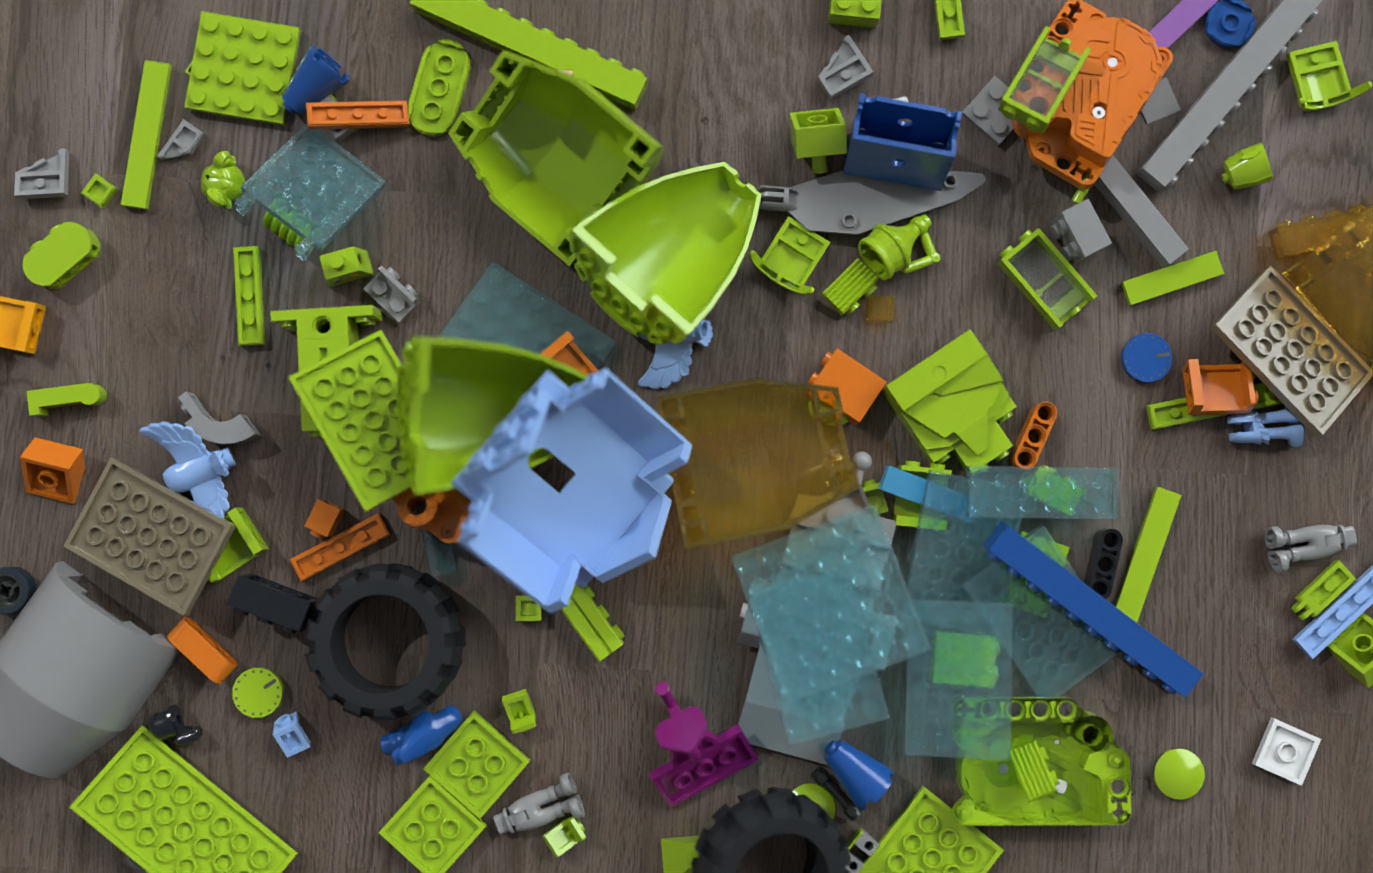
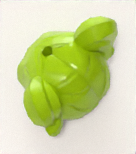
M228 151L217 153L213 159L214 164L203 170L201 191L213 205L232 209V201L238 200L244 191L245 178L241 170L235 166V157L231 156Z

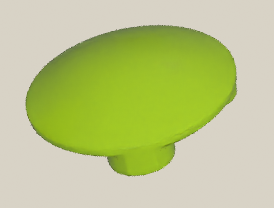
M1168 749L1164 751L1156 763L1154 783L1162 793L1170 798L1177 800L1188 799L1194 796L1204 783L1205 771L1203 764L1194 753L1188 750Z

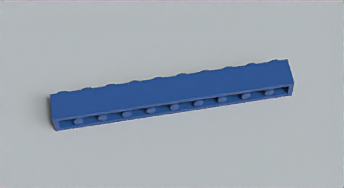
M1003 521L998 524L984 542L983 546L989 550L986 555L998 564L1001 560L1009 565L1006 570L1018 579L1021 575L1028 579L1026 585L1035 592L1039 593L1042 590L1048 594L1045 599L1058 608L1062 605L1068 609L1065 614L1078 623L1080 619L1087 624L1085 626L1087 631L1095 637L1101 634L1106 638L1104 643L1115 652L1121 649L1126 653L1123 658L1135 667L1138 663L1145 667L1142 672L1152 680L1161 679L1164 682L1162 687L1172 695L1178 692L1183 697H1186L1204 675V673Z

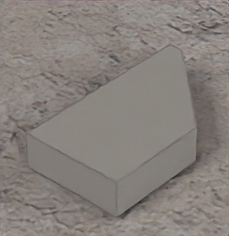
M183 119L157 157L162 160L193 155L206 134Z

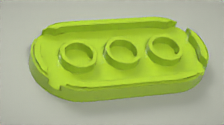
M439 40L425 49L408 102V115L412 126L419 133L426 136H440L452 128L457 120L470 75L471 61L469 55L461 44L453 40Z

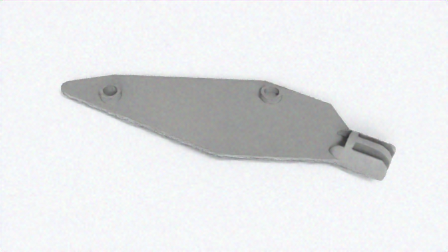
M842 170L793 187L759 185V192L762 194L759 210L788 212L808 231L859 235L873 230V227L877 224L889 225L957 202L983 185L986 178L981 173L949 171L941 191L844 174ZM946 181H951L953 185H948Z

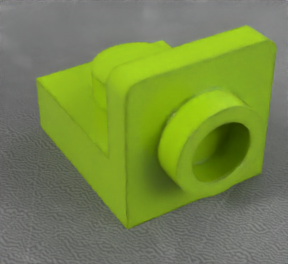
M874 479L862 482L861 485L872 514L878 515L889 510L883 491L878 489L880 483H875Z

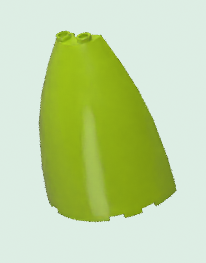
M726 162L694 167L662 176L640 185L615 199L572 229L570 251L575 253L577 259L574 266L580 279L587 281L593 290L590 293L592 298L610 318L635 336L642 334L648 337L649 342L658 345H664L666 342H672L673 345L680 343L708 314L735 276L750 243L762 194L753 185L740 182L738 172Z
M411 337V342L406 343L402 351L405 363H400L398 369L397 424L404 437V440L400 441L402 459L406 461L407 468L411 471L407 472V478L415 494H425L457 489L450 483L468 464L472 455L491 437L496 427L519 404L520 399L532 389L547 370L569 388L575 383L583 382L588 376L544 355L506 344L460 338ZM545 448L535 449L528 457L529 468L536 466L555 455Z

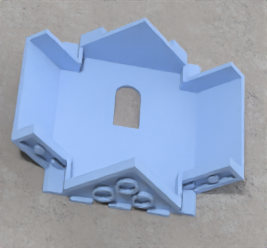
M604 368L598 373L593 372L583 382L575 383L570 388L547 370L532 389L520 399L519 404L496 427L491 437L472 455L468 464L450 483L473 501L469 506L470 513L468 518L461 526L462 532L458 542L551 614L568 605L575 583L584 588L593 577L604 583L656 557L672 502L664 494L674 481L668 473L687 464L692 444L608 369ZM538 448L549 450L575 472L560 492H557L529 468L528 457L533 450Z

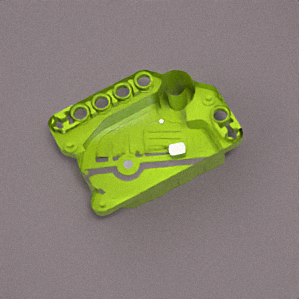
M960 697L953 701L951 705V736L953 741L959 746L955 759L956 781L963 794L952 808L953 817L961 825H1123L1131 818L1130 757L1113 740L1112 728L1105 719L1092 712L1084 711L1076 702L1067 697ZM974 702H978L976 707L978 717H974V711H966L965 716H962L957 711V708H960L962 703H965V706L969 708H975ZM991 702L995 705V713L989 717L984 716L982 707L985 703ZM1013 702H1017L1021 706V712L1017 716H1010L1008 706ZM1038 702H1043L1046 705V712L1042 716H1036L1033 712V707ZM1063 702L1070 703L1072 711L1068 716H1061L1059 713V706ZM1088 726H1092L1093 732L1091 737L1083 740V731ZM1036 741L1038 747L1044 746L1049 758L1045 762L1049 771H1055L1060 784L1056 786L1057 793L1029 803L1007 752ZM1117 779L1122 780L1124 783L1123 790L1120 793H1113L1111 790L1112 782ZM1112 797L1117 799L1124 798V801L1118 800L1119 808L1124 810L1123 813L1119 814V818L1112 814V811L1117 810V802L1111 800Z

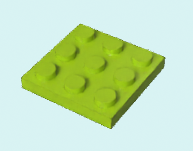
M474 710L423 770L475 816L481 819L531 759Z
M429 776L381 829L379 834L422 873H445L483 831L487 824L475 816L434 778Z

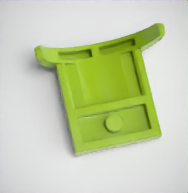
M1337 41L1292 51L1286 55L1298 97L1297 104L1303 112L1317 111L1343 104L1372 88V83L1368 81L1351 89Z
M788 216L762 259L754 250H751L749 253V258L760 273L782 288L799 295H811L815 288L805 286L804 284L830 242L815 232L808 231L799 222Z

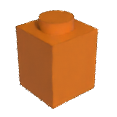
M317 499L305 527L311 529L310 534L317 538L333 537L345 509L324 499Z

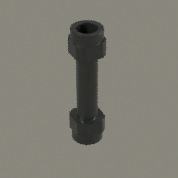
M821 766L811 773L810 777L818 786L822 785L840 804L843 808V813L851 821H854L862 813V810L856 807L853 801H850L829 779L830 775Z

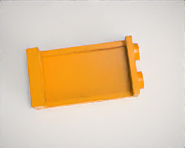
M0 296V347L35 354L46 306Z

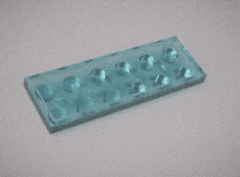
M967 466L966 517L1118 519L1119 468Z

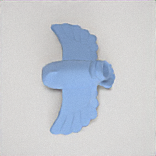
M701 320L695 329L680 343L674 345L672 342H666L664 345L656 344L654 358L647 372L638 381V385L642 388H651L653 390L659 388L667 389L672 383H678L682 377L688 376L689 366L692 364L690 356L693 352L692 345L696 342L703 347L708 346V343L711 341L710 338L713 337L711 322ZM642 334L639 335L641 338L649 341L648 337Z
M164 421L159 424L151 423L148 427L141 428V434L165 447L176 462L163 472L166 486L177 493L190 491L195 503L224 518L225 512L228 511L230 505L227 500L228 492L224 489L221 476L229 475L228 470L236 465L229 447L209 452L205 444L202 443L201 436L195 434L192 427H183L178 423L170 424Z

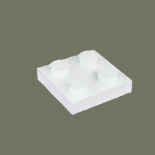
M1271 717L1252 764L1302 786L1321 739Z

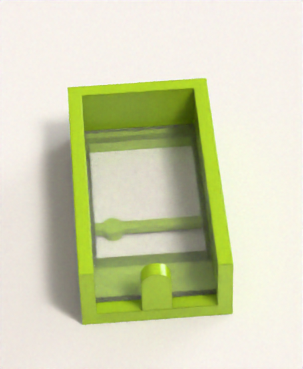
M1045 26L1008 88L998 109L1006 118L1017 120L1023 123L1027 129L1033 132L1038 131L1042 134L1045 132L1091 51L1087 47L1081 56L1069 50L1072 44L1070 39L1063 38L1060 44L1048 39L1047 35L1050 28Z
M1040 228L1033 233L1029 229L1018 238L1021 242L1015 248L1010 245L999 254L1002 259L996 264L1001 267L1050 324L1053 331L1062 327L1063 323L1070 317L1077 314L1084 305L1095 299L1097 295Z

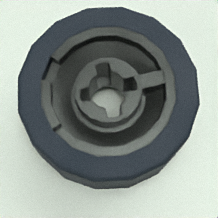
M21 567L0 568V614L10 615L21 612L37 590L32 575ZM12 587V590H10V593L8 595L6 593V588Z

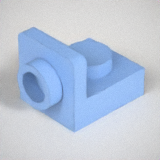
M297 712L290 715L284 714L274 722L273 736L287 758L310 748L311 742L299 724Z

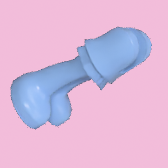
M1286 406L1284 410L1258 413L1254 410L1249 414H1233L1227 417V424H1243L1244 432L1228 434L1229 441L1234 443H1255L1261 445L1263 442L1269 445L1270 439H1287L1291 447L1298 448L1303 444L1304 428L1301 424L1275 428L1264 427L1263 424L1301 422Z

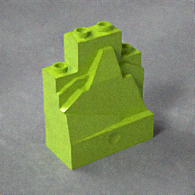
M971 329L881 390L929 463L937 461L938 464H941L951 457L949 452H952L966 474L975 473L979 475L989 468L987 463L994 458L996 461L1003 459L1009 454L1008 449L1013 446L997 423V420L1001 423L1013 415L1011 410L1017 406L1002 384L1003 379Z

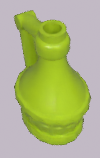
M925 214L914 217L905 226L897 227L877 224L873 227L869 236L861 239L858 244L862 260L868 269L882 280L892 278L894 273L900 270L903 274H908L940 261V255L936 253L930 235L927 233L932 223ZM920 236L927 256L911 262L912 247L917 237Z

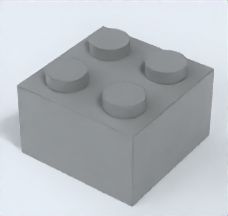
M1089 198L1061 212L1050 221L1051 233L1055 239H1059L1063 247L1062 254L1072 265L1112 244Z

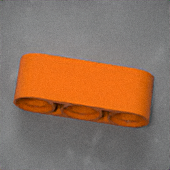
M1041 402L1035 404L1030 409L1010 454L1009 461L1014 469L1020 471L1031 469L1037 463L1057 417V409L1051 402ZM1040 407H1044L1048 411L1046 420H1042L1038 416ZM1030 430H1034L1038 434V440L1035 443L1028 439ZM1021 452L1028 456V463L1025 466L1018 462V455Z
M185 616L167 635L168 640L210 680L217 684H221L238 666L237 661L189 617Z

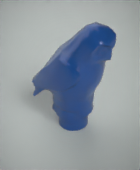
M452 705L445 707L437 713L423 711L408 724L391 731L388 735L382 736V751L386 756L392 755L398 766L418 759L438 748L446 737L462 723V715Z

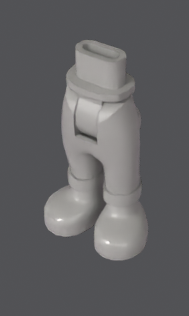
M1313 525L1296 530H1287L1284 533L1278 526H1272L1266 529L1265 545L1267 548L1273 549L1283 545L1308 542L1306 546L1268 552V560L1274 571L1283 573L1288 570L1290 562L1321 559L1347 550L1349 546L1357 545V537L1353 526Z
M569 773L562 774L559 778L560 782L556 786L552 785L547 789L528 794L512 803L509 807L503 808L502 813L494 815V821L499 834L502 835L509 831L513 834L516 831L532 830L546 825L557 818L564 817L566 813H571L575 819L584 818L585 811L579 794L563 802L555 803L552 806L540 808L548 802L558 800L559 797L569 796L577 792L571 775Z

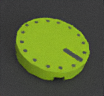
M254 667L243 672L236 679L232 688L233 701L236 708L244 715L252 718H263L274 713L281 705L284 685L281 678L273 670Z

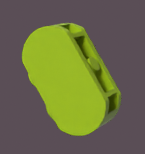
M63 222L56 225L49 231L47 237L35 242L30 247V251L24 255V273L31 282L48 289H61L99 256V239L93 231L74 222Z

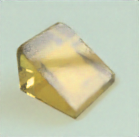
M869 296L867 321L891 323L894 320L895 296Z

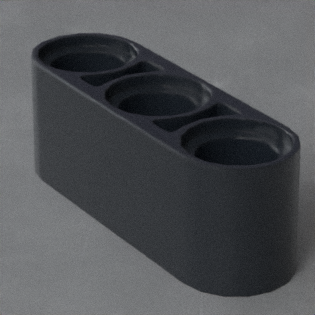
M1106 528L1098 530L1094 536L1084 583L1091 589H1093V585L1096 582H1099L1102 585V591L1099 595L1104 599H1107L1112 593L1123 545L1122 534L1116 529ZM1107 533H1110L1113 537V542L1110 546H1106L1104 543V537ZM1104 557L1108 564L1107 568L1101 571L1098 562Z

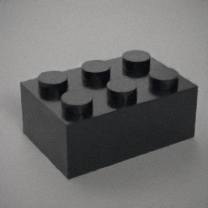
M251 573L238 575L227 604L233 606V611L248 616L251 613L257 615V620L270 625L275 622L282 625V630L296 634V631L302 632V630H306L308 619L313 618L317 609L315 603L319 598Z

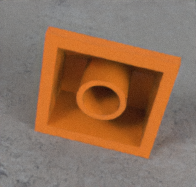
M34 437L20 456L26 493L75 504L85 470L83 449Z

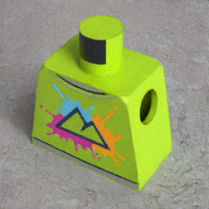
M348 247L319 256L329 288L374 275L368 251Z

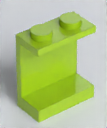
M905 461V465H898V469L945 487H947L948 475L952 474V470H945L944 464L930 463V468L920 467V462ZM895 495L893 520L896 521V525L946 530L947 520H943L944 513Z

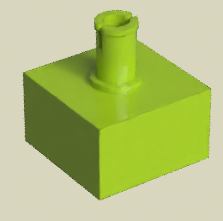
M839 108L790 113L791 143L797 159L812 157V172L817 174L827 172V155L847 153L846 123Z

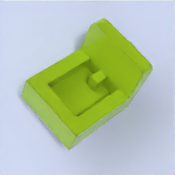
M526 689L502 696V703L510 720L512 734L527 732L531 728L536 727V714Z
M574 817L565 818L542 836L555 858L561 856L576 843L587 838L584 834V826Z

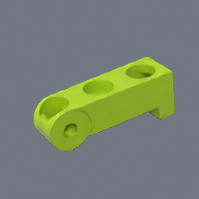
M92 383L27 391L29 416H49V408L78 404L99 406L105 402L107 393L102 386Z

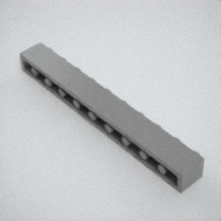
M1281 0L1135 174L1157 192L1164 187L1169 189L1178 179L1176 176L1177 172L1180 169L1184 171L1193 162L1194 159L1191 157L1196 150L1200 152L1210 141L1207 139L1211 132L1216 133L1224 125L1225 121L1223 118L1227 113L1231 115L1240 106L1241 103L1238 100L1241 96H1247L1256 87L1254 81L1257 77H1264L1272 68L1269 63L1273 58L1279 59L1288 49L1285 44L1289 39L1294 41L1303 31L1300 26L1305 21L1309 23L1319 12L1316 7L1322 0Z

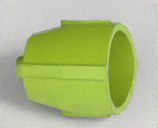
M1262 142L1237 151V153L1223 162L1224 174H1221L1224 184L1229 183L1233 190L1255 187L1273 179L1270 163Z

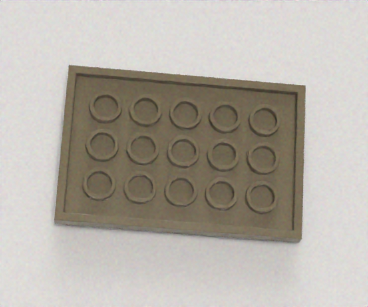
M1271 265L1261 272L1211 327L1219 338L1316 438L1322 436L1373 376V370Z
M110 457L64 547L179 614L189 616L236 525L122 461Z

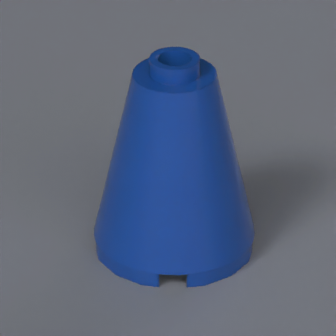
M312 44L282 96L284 100L283 106L292 114L296 112L302 114L306 111V103L322 101L346 85L350 77L346 72L342 75L338 71L341 66L321 48H318L316 51L315 45Z
M841 739L837 741L832 740L825 747V761L855 806L860 810L867 809L868 807L865 804L869 801L876 803L890 787L892 780L889 777L890 775L894 776V772L889 767Z

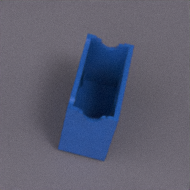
M860 93L850 130L843 173L941 191L955 158L956 138L962 111L951 113L945 108L880 96L869 98L865 94ZM900 119H909L911 122H904Z

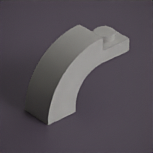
M186 391L178 397L182 402L180 407L188 417H193L184 424L192 427L195 434L200 435L204 440L218 444L239 445L261 436L247 415L239 414L231 420L219 422L210 416L194 393Z

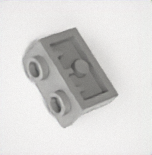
M381 265L378 268L380 272L363 289L401 324L421 303L416 298L419 293L409 284L404 287L398 281L401 276L391 267L386 270Z

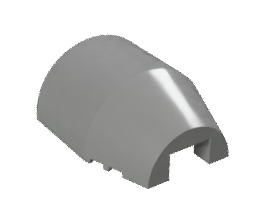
M64 561L55 563L0 640V757L24 771L46 778H60L87 759L93 752L102 748L108 741L126 730L180 654V651L168 640L165 632L149 635L131 621L121 622L87 598L85 595L88 591L78 585L84 575Z

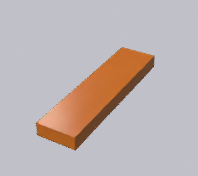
M407 101L306 103L308 130L409 127Z
M377 513L291 558L290 562L302 582L389 537L391 533L381 514Z

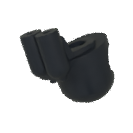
M176 704L169 706L167 711L155 713L149 721L150 732L155 738L164 740L176 737L174 744L179 746L194 742L203 736L200 726L184 725L181 712Z

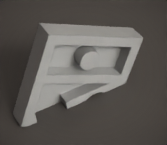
M847 35L837 53L835 52L831 57L828 66L818 76V81L830 100L871 78L874 72L850 35Z
M66 148L58 150V155L48 160L42 158L31 167H25L15 172L14 196L17 199L68 197L69 151Z

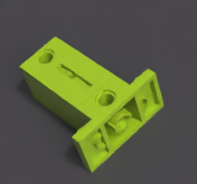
M373 305L270 311L271 322L278 324L279 328H286V331H297L299 371L358 342V323L362 327L376 326V322H383L382 311ZM330 325V329H329V331L326 333V329H327V327ZM300 400L302 432L310 433V437L322 438Z

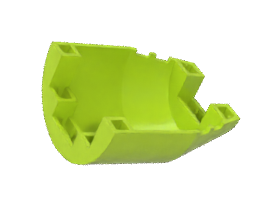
M502 51L489 70L496 78L473 111L461 113L448 134L464 159L469 160L475 169L477 179L482 180L490 193L488 196L492 202L568 266H571L577 262L575 253L570 251L572 229L600 208L632 189L648 183L660 163L664 147L585 80L513 53Z

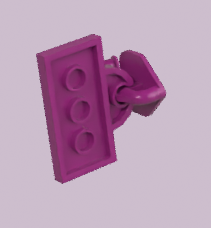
M659 682L655 686V693L661 697L671 717L657 726L655 734L662 749L670 751L671 761L649 772V775L670 808L759 760L739 724L715 736L711 731L706 730L708 723L701 709L689 707L681 711L669 690V685L666 682Z

